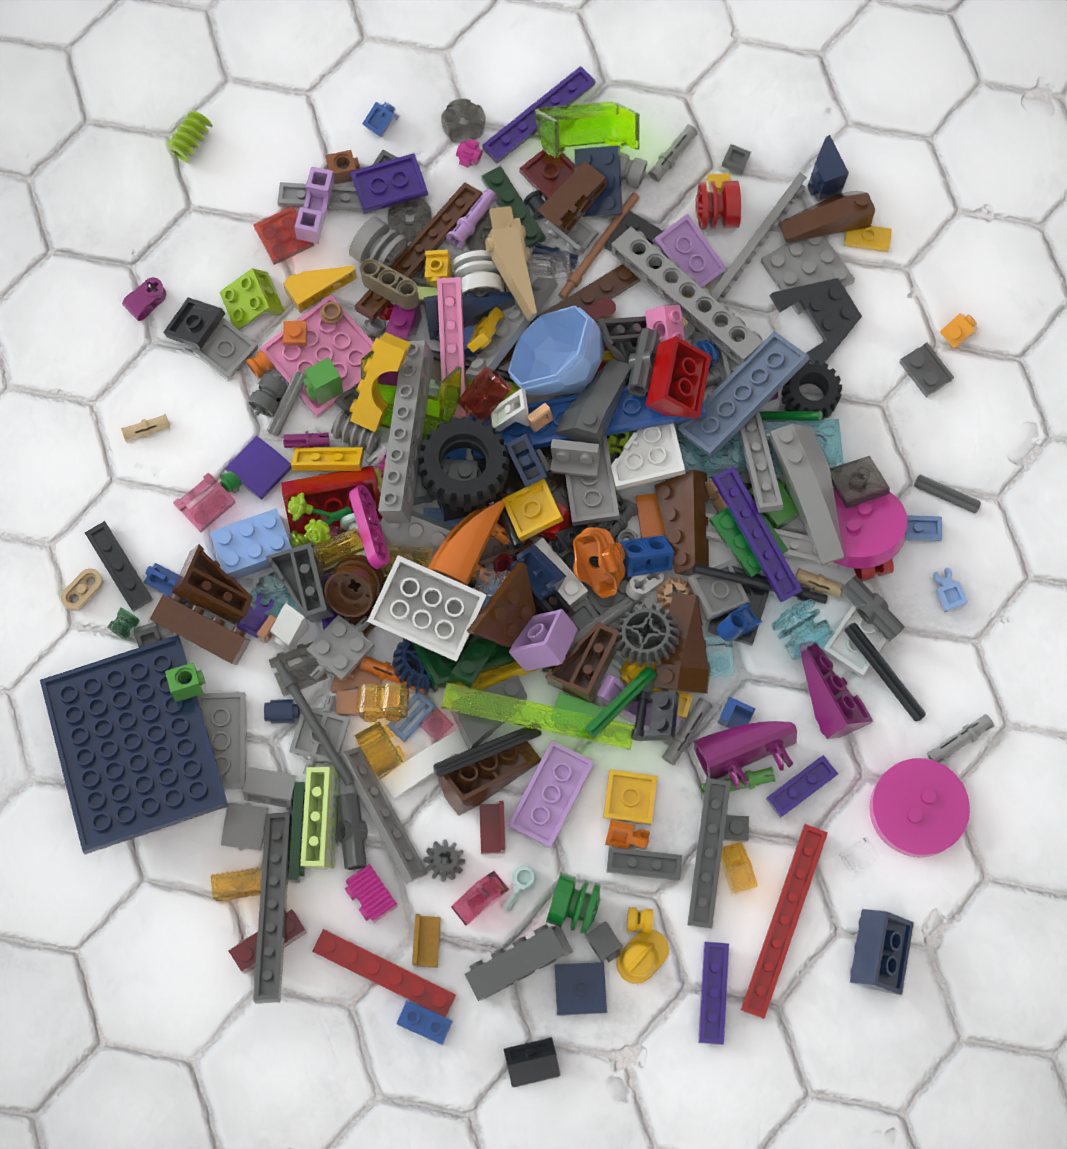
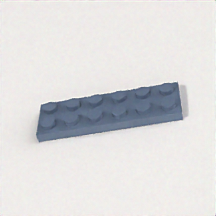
M774 331L703 402L706 417L684 421L677 428L679 433L712 458L809 360L808 355Z

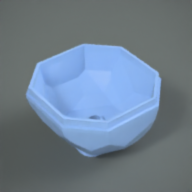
M577 306L540 315L521 334L516 342L508 369L510 378L520 388L525 389L529 395L562 396L580 393L592 382L604 355L602 333L596 322Z

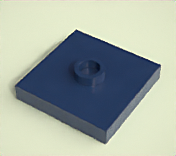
M604 962L554 965L557 1016L607 1013Z

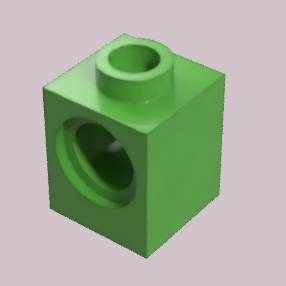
M194 662L165 671L170 692L175 702L204 694L202 684L206 683L202 670L197 671ZM192 679L188 684H182L185 680Z

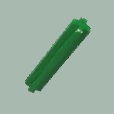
M645 667L586 726L585 730L589 736L597 737L656 678L654 669Z

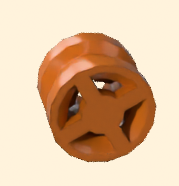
M262 350L257 352L256 357L253 359L249 358L246 360L248 367L258 379L262 378L266 371L274 369L273 364Z

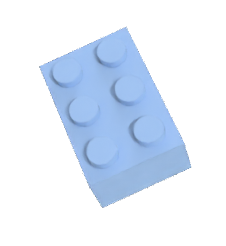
M277 508L209 532L223 571L235 580L272 567L266 556L291 549Z

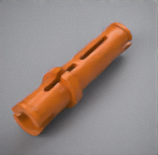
M368 656L362 660L361 670L363 669L375 674L381 680L387 679L406 687L407 682H399V676H395V668L390 665V662L386 661L383 663ZM420 689V690L418 691V692L423 693L424 695H427V694H425V692H424L423 689Z

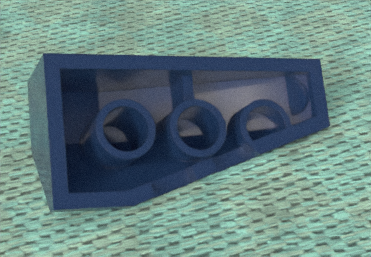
M490 292L483 297H478L475 293H467L466 297H462L463 328L478 324L483 317H488L490 311L495 307L504 311L514 306L515 298L512 293ZM438 295L424 297L429 339L440 341Z

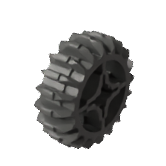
M643 603L641 610L634 606L633 613L626 611L625 618H619V626L615 627V630L620 631L618 633V643L616 644L617 650L622 651L621 656L624 659L628 658L629 663L633 664L637 661L639 667L644 662H647V666L650 668L654 661L660 666L661 658L668 660V653H675L674 646L679 644L677 637L680 633L677 628V622L672 620L670 612L665 614L663 607L656 611L654 604L650 609H647ZM654 623L662 626L666 633L654 628ZM628 638L633 639V641L638 642L640 645V649L631 645L628 641Z

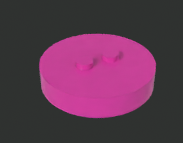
M848 483L833 488L844 558L834 561V563L849 568H871L884 564L898 554L905 542L907 530V514L900 500L888 490L869 483Z
M913 758L895 764L878 779L871 793L869 810L876 833L890 848L906 856L929 857L945 851L962 836L968 824L970 804L963 783L952 770L934 760Z

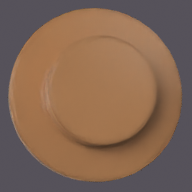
M327 302L322 306L320 315L325 323L336 324L343 318V309L336 302Z

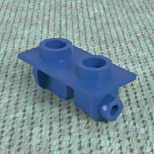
M157 563L153 567L148 566L145 571L147 577L143 583L165 595L171 596L179 575Z

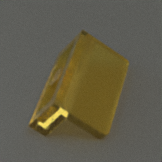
M353 528L313 546L312 549L322 567L326 568L363 551L364 547L359 529Z

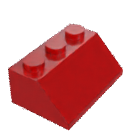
M677 336L659 343L646 406L666 416L700 418L711 355Z

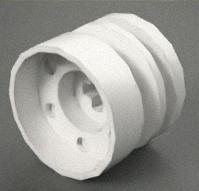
M487 250L463 253L453 260L454 277H461L462 297H466L467 293H475L476 296L483 297L490 292H504L503 278L500 276V272L492 260L491 253L487 252Z

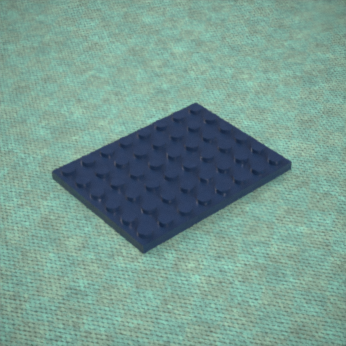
M179 635L40 680L84 855L229 807L198 697L194 696L175 702L170 692L165 671L188 664ZM187 679L182 684H188L192 679Z

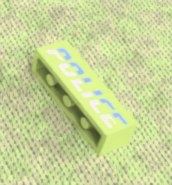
M307 767L301 866L310 869H334L337 796L339 795L340 776L335 769L330 767Z

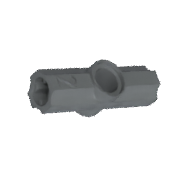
M650 328L642 329L638 336L635 353H631L629 356L631 374L627 389L630 394L637 395L638 397L646 396V393L649 392L660 338L659 333Z
M856 575L840 589L856 606L859 616L868 624H873L889 642L905 628L888 609L886 601L879 594L872 593Z
M356 793L341 794L337 796L339 822L336 826V838L339 842H342L344 869H362L367 866L364 841L367 838L368 828L366 822L361 819L359 795Z

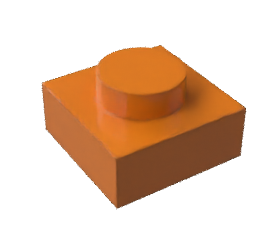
M283 321L284 346H307V321Z

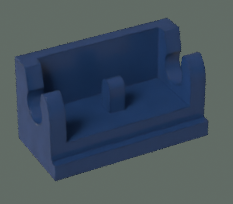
M535 544L520 552L516 556L518 560L509 567L512 571L518 562L526 564L531 590L541 601L557 592L566 578V575Z

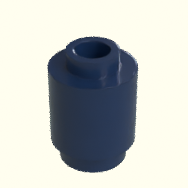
M294 699L270 700V702L264 703L265 722H271V724L295 723V718L300 716V708L295 704Z

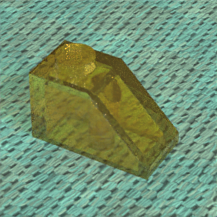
M742 842L724 846L722 848L721 863L731 896L755 890L758 884L751 861Z

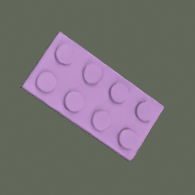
M551 740L507 827L551 849L595 761Z

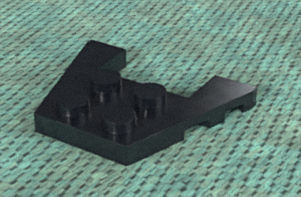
M839 278L780 290L769 295L779 313L800 302L823 338L824 342L806 352L811 364H813L814 360H817L820 365H823L862 318L861 313Z

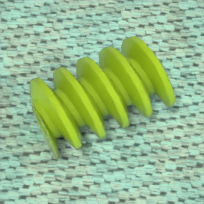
M189 111L187 118L183 119L182 125L178 126L177 132H174L172 139H169L167 142L170 151L182 161L189 162L190 159L186 154L192 156L195 154L191 147L198 149L200 145L196 140L204 141L201 133L209 134L206 126L213 127L210 120L199 112Z

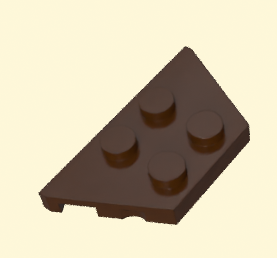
M518 562L467 629L468 633L480 636L488 641H493L504 647H511L536 613L525 563Z

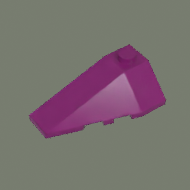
M801 642L799 649L815 719L826 739L841 738L871 724L873 719L858 695L853 697L845 687L848 682L844 677L840 678L832 670L833 663L816 642Z

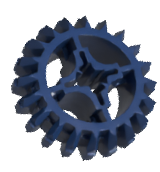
M403 638V641L397 644L396 650L393 653L392 667L395 668V676H400V683L407 682V689L411 686L415 687L416 693L420 689H423L425 694L429 692V689L436 693L438 689L434 688L425 668L422 667L423 664L412 642Z

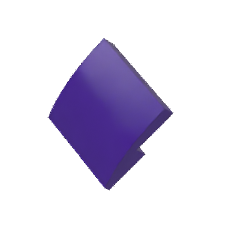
M258 436L225 468L227 472L232 471L236 474L245 488L261 500L292 469L289 461Z

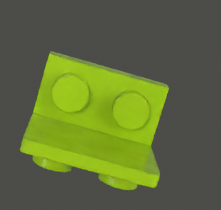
M252 268L220 291V296L231 322L238 330H241L264 313L279 316L285 311L270 275L265 271Z

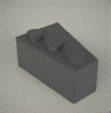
M312 543L266 556L300 612L307 620L313 623L334 616L333 609L325 599L324 588L326 579L319 550Z

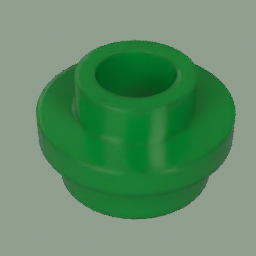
M228 471L220 475V484L225 491L233 493L239 491L242 483L236 474Z

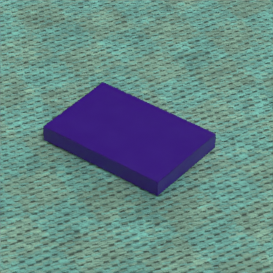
M415 153L350 172L364 214L428 195Z

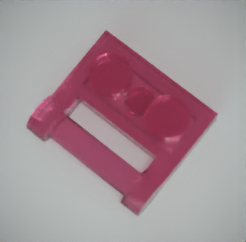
M208 472L203 476V480L181 499L177 498L173 505L201 533L236 502ZM209 486L213 488L190 509L186 507Z

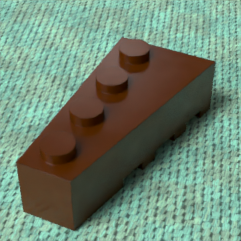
M694 469L686 472V474L675 476L654 485L666 538L674 550L673 567L675 574L685 576L696 574L693 573L695 563L709 566V539L706 538L708 517L706 516L705 504L708 503V493L705 492L707 473Z

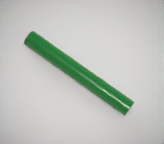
M759 411L762 420H822L821 411Z

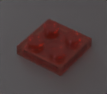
M294 206L253 224L254 230L273 265L314 246L313 242L296 239L294 227L298 213Z

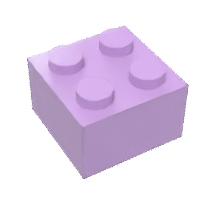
M563 609L534 615L514 641L509 653L524 671L557 666L565 660V656L578 628Z

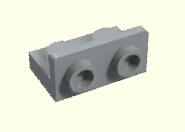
M552 439V473L597 477L600 462L599 444Z

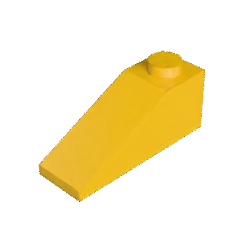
M354 266L302 271L299 274H293L283 283L285 293L299 313L357 279L356 269Z

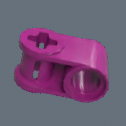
M148 278L124 298L122 305L137 321H142L157 306L164 302L167 296L166 290L158 278Z

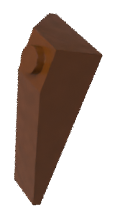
M856 190L839 193L779 223V227L785 242L871 227L876 209L868 192Z
M673 592L669 612L672 614V620L677 622V628L680 633L677 637L679 644L674 646L675 653H668V660L661 658L660 666L657 664L654 687L707 694L711 669L706 653L707 646L703 636L698 596Z
M527 741L457 771L438 777L445 799L456 814L460 816L477 807L541 761V758Z

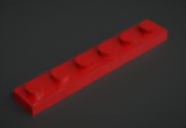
M325 929L322 930L312 950L313 953L445 1018L456 997V994Z

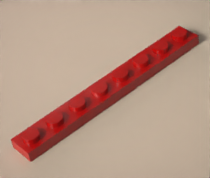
M807 824L803 825L740 1011L765 1019L828 834L826 831Z

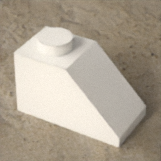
M286 603L270 630L274 637L272 641L282 649L286 646L289 650H292L308 631L309 627L305 617Z

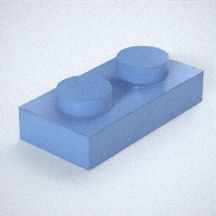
M907 515L905 540L941 541L942 516Z

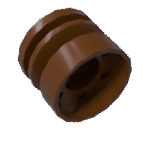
M351 555L344 558L326 581L324 593L329 606L338 614L346 617H358L365 614L382 591L384 575L381 568H373L364 555Z

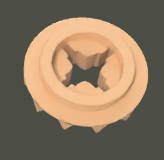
M670 577L662 581L658 587L657 601L667 611H669L672 597L668 596L672 594L673 587L677 592L694 595L689 582L681 577Z

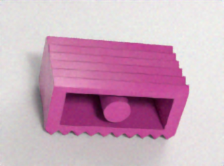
M370 864L345 880L348 885L345 891L352 901L357 898L362 907L358 910L366 921L371 919L373 923H376L398 907L396 901Z

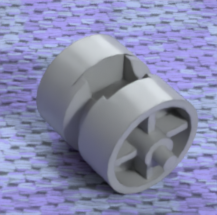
M620 152L621 182L626 180L628 186L638 189L644 178L649 179L650 175L646 174L645 171L648 161L636 157L630 160L628 154Z

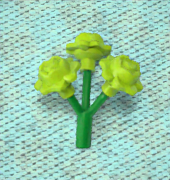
M302 492L297 497H291L288 503V513L293 515L294 521L299 519L304 513H314L328 518L325 522L311 519L309 524L305 526L307 533L304 535L298 534L293 530V538L289 541L292 548L308 544L310 541L315 545L319 543L323 546L326 545L327 540L331 539L329 525L341 520L346 515L352 514L351 509L346 507L330 513L315 509L312 505L306 504L304 493Z

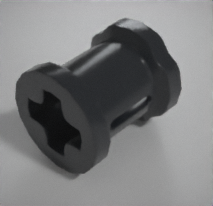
M535 190L524 198V203L529 205L533 211L534 219L541 220L545 217L538 209L545 201L542 198L541 191Z

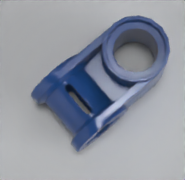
M749 602L731 612L717 626V632L722 639L729 642L744 634L750 633L763 622L752 612Z

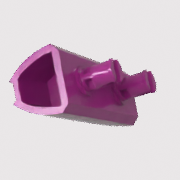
M784 721L745 724L693 741V748L707 778L718 779L728 774L735 789L740 790L739 780L745 787L750 783L741 769L742 767L771 754L780 771L784 770L783 761L788 768L793 765V761L790 759L785 748L797 743V728L794 723Z

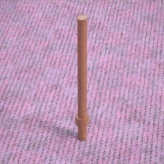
M632 193L622 206L623 215H616L576 271L571 272L566 279L567 283L558 294L561 299H566L574 287L577 288L582 282V276L604 248L629 210L639 200L640 197L636 193Z

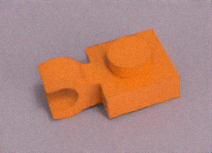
M610 820L605 845L629 849L631 844L646 849L650 831L644 829L634 831V825Z

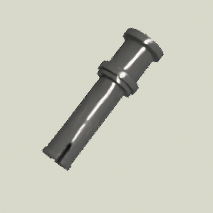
M621 500L619 503L620 507L618 508L620 519L608 521L609 523L604 528L610 532L613 539L619 531L627 528L629 520L639 512L637 506L630 500ZM592 556L590 557V559L593 561H597L599 557Z

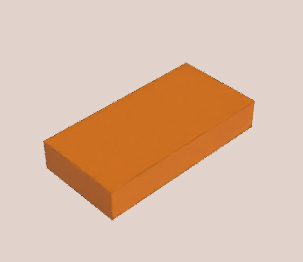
M656 493L636 495L635 500L639 511L638 520L641 538L665 535Z

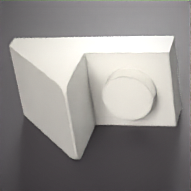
M523 388L490 409L492 426L498 432L514 422L529 426L526 417L528 416L526 391Z

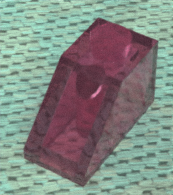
M492 871L478 880L451 908L464 925L467 926L509 891V888L498 874Z

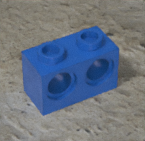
M665 535L620 541L626 554L623 563L627 577L672 570L674 550Z
M406 1000L396 1024L443 1046L453 1021Z

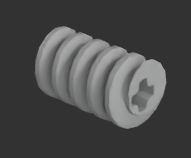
M342 410L333 423L331 434H333L335 439L342 437L343 443L350 441L352 447L358 445V447H363V451L367 448V454L371 455L377 449L383 432L378 434V430L374 432L351 422L352 414L346 419L344 418L345 411Z

